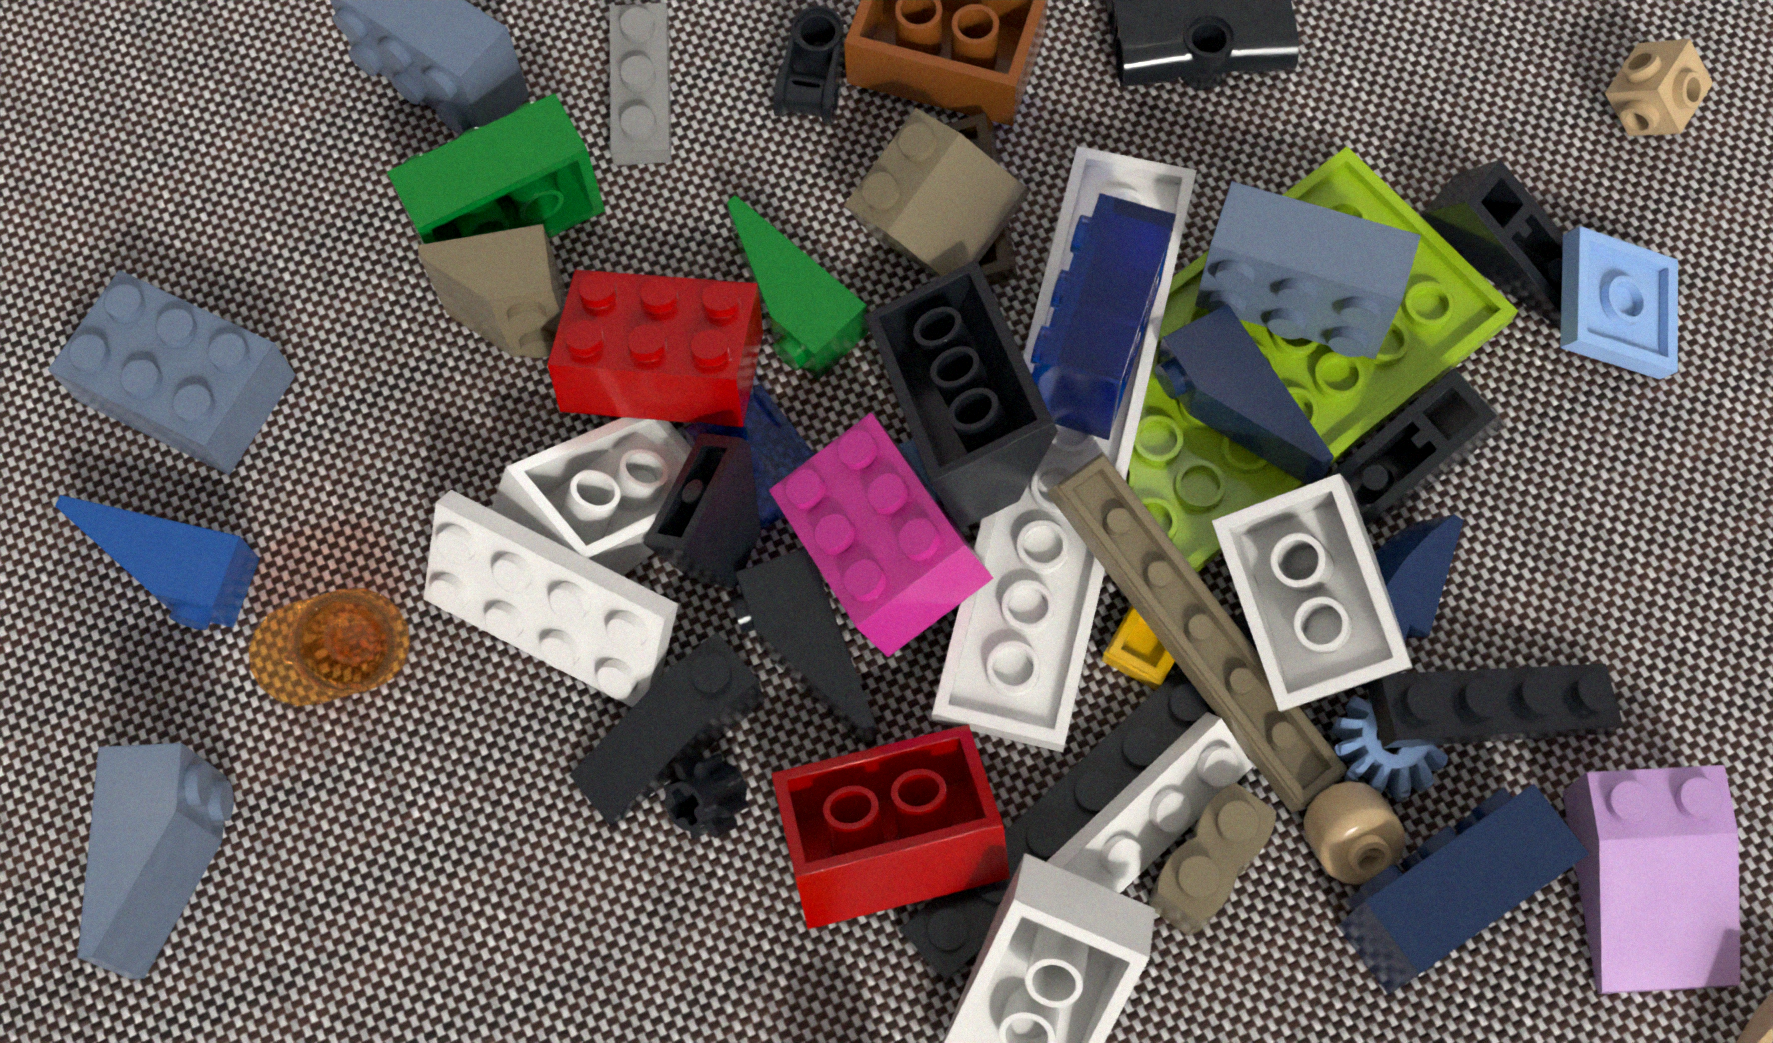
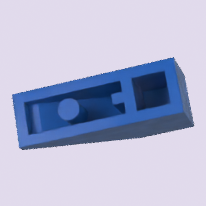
M59 496L55 507L171 611L169 615L171 620L198 630H207L210 623L234 628L260 560L240 536L68 496Z

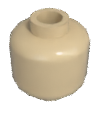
M1347 781L1330 786L1319 793L1310 803L1303 820L1305 838L1320 863L1330 876L1343 883L1363 884L1368 882L1392 864L1396 865L1401 859L1406 845L1404 827L1381 793L1366 783Z

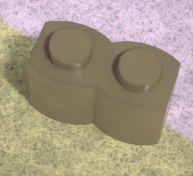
M1233 783L1218 792L1204 809L1190 835L1189 841L1182 844L1164 865L1152 888L1149 906L1155 908V912L1187 936L1204 928L1228 899L1237 876L1250 866L1269 840L1276 821V810L1237 783Z

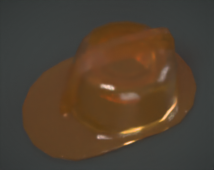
M349 588L289 603L268 614L255 629L248 649L250 670L260 688L277 701L296 706L325 703L371 690L391 681L404 666L410 649L409 626L399 607L386 596L366 588Z

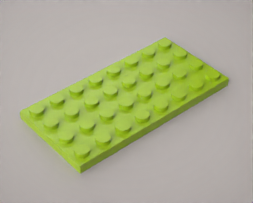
M1348 146L1282 195L1421 235L1402 302L1376 358L1344 356L1333 351L1328 345L1304 338H1283L1272 333L1267 327L1240 320L1334 456L1330 466L1510 324L1518 312L1500 292ZM1209 250L1172 277L1126 476V483L1196 573L1223 552L1212 520L1306 486L1303 482L1190 416L1178 398L1171 399L1166 395L1157 380L1155 366L1162 338L1210 313L1206 309L1195 306Z

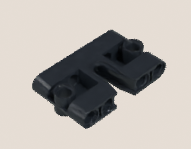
M1109 0L1105 3L1117 76L1121 87L1174 82L1176 78L1180 77V80L1188 87L1207 91L1221 85L1225 81L1228 72L1239 71L1241 75L1293 70L1296 69L1298 64L1299 37L1291 0Z

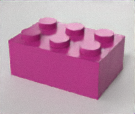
M872 412L769 489V492L855 627L887 657L891 656L994 579L906 453Z

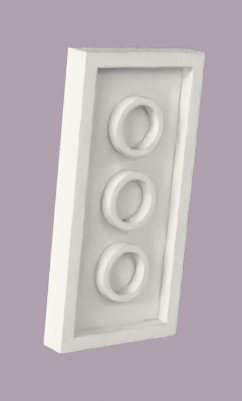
M453 490L447 492L436 502L424 600L631 707L661 678L678 608L677 603Z

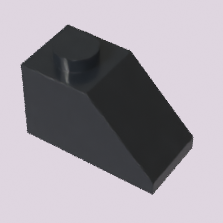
M700 433L643 544L693 581L734 588L737 582L735 572L746 568L749 556L761 535L750 444L743 438Z

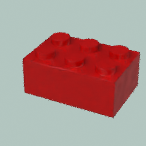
M575 269L547 363L559 411L743 427L764 333L758 283Z
M969 724L771 773L808 930L1010 879L1003 822Z

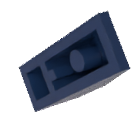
M1228 304L1162 338L1155 373L1161 388L1169 398H1178L1190 416L1304 484L1309 485L1324 479L1334 456Z

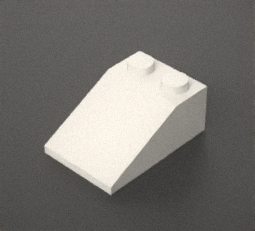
M623 417L506 466L491 510L624 576L654 553V551L643 544V541L692 447L669 421Z
M1340 473L1212 520L1280 712L1413 667L1352 490Z
M1024 853L998 907L942 1043H1104L1150 958L1155 908Z

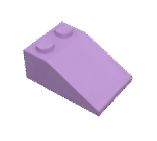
M1725 765L1586 772L1562 793L1568 827L1589 852L1588 856L1575 864L1597 993L1611 994L1739 986V837Z

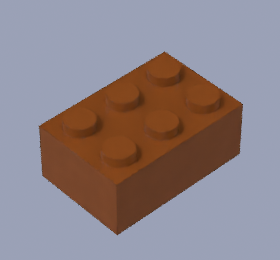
M860 0L844 42L847 84L970 116L986 112L991 121L1013 127L1045 34L1048 0Z

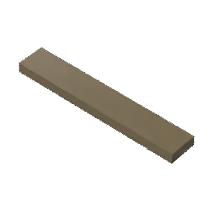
M1103 452L1052 487L1047 493L1211 709L1218 717L1222 718L1238 744L1291 813L1303 809L1319 793L1327 789L1348 771L1299 706L1282 712L1278 710L1258 652Z

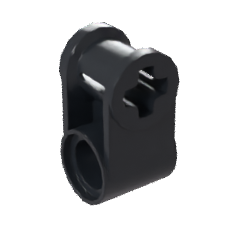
M811 6L803 9L795 16L783 64L780 65L776 77L773 97V113L775 116L785 117L788 112L821 117L823 124L832 125L838 111L841 81L845 68V37L841 17L833 9L825 6ZM816 42H826V43H828V44L823 45V46H812V45H811V44L816 43Z

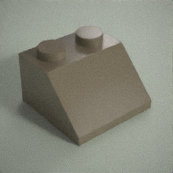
M915 108L846 201L844 207L872 237L940 278L976 259L979 263L1030 192L1021 182L961 133Z
M543 224L417 245L419 258L448 316L512 357L542 358L550 356L566 302L564 282Z

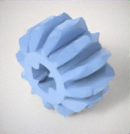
M1370 695L1368 702L1358 696L1353 697L1345 707L1348 717H1339L1332 727V732L1343 740L1336 744L1332 750L1342 762H1352L1353 764L1343 776L1345 782H1356L1362 776L1369 781V786L1380 793L1387 786L1396 802L1407 799L1410 795L1411 786L1425 792L1434 783L1431 771L1441 770L1447 763V755L1437 748V745L1401 747L1396 754L1387 752L1382 748L1381 740H1379L1380 736Z

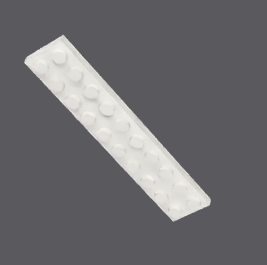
M1077 146L1023 356L1058 432L1019 502L981 520L974 551L994 579L960 603L932 711L933 722L954 727L969 724L971 731L1058 752H1063L1105 569L1047 493L1053 486L1101 452L1105 454L1126 481L1197 170Z

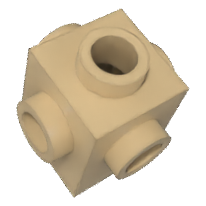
M1691 39L1638 43L1628 59L1623 63L1622 68L1606 90L1605 95L1628 136L1681 134L1709 91L1713 81Z

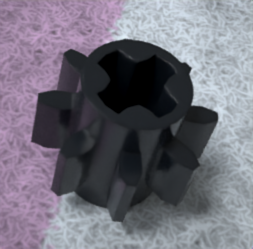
M716 753L706 759H702L697 754L674 765L675 772L679 778L665 784L664 790L666 791L665 806L667 813L677 827L689 831L691 838L694 840L708 832L716 839L738 827L734 814L748 808L749 803L746 801L747 787L745 780L735 766L723 762L722 754Z

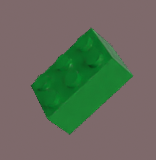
M555 93L538 101L524 103L511 114L483 127L471 128L462 133L457 139L427 153L415 154L405 160L402 165L387 171L422 245L543 224L549 239L605 212L587 147Z

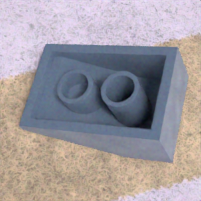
M183 743L98 747L77 958L129 979H145L221 845L224 821H228L233 813L234 795L227 776Z

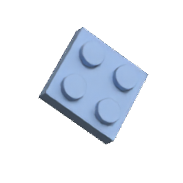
M1582 226L1564 234L1560 348L1659 380L1678 372V259Z

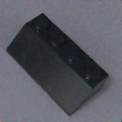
M976 259L864 315L930 482L959 530L1019 502L1058 432Z

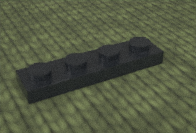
M1606 663L1395 673L1367 682L1382 748L1609 734L1624 726Z

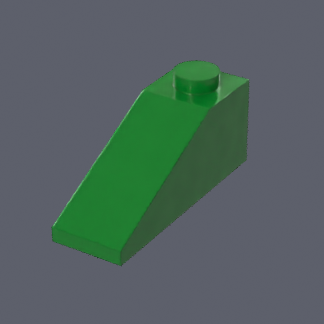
M734 195L727 202L732 234L751 283H758L760 306L774 341L773 348L780 359L791 369L799 371L803 368L819 381L868 334V323L864 316L867 314V305L739 197Z

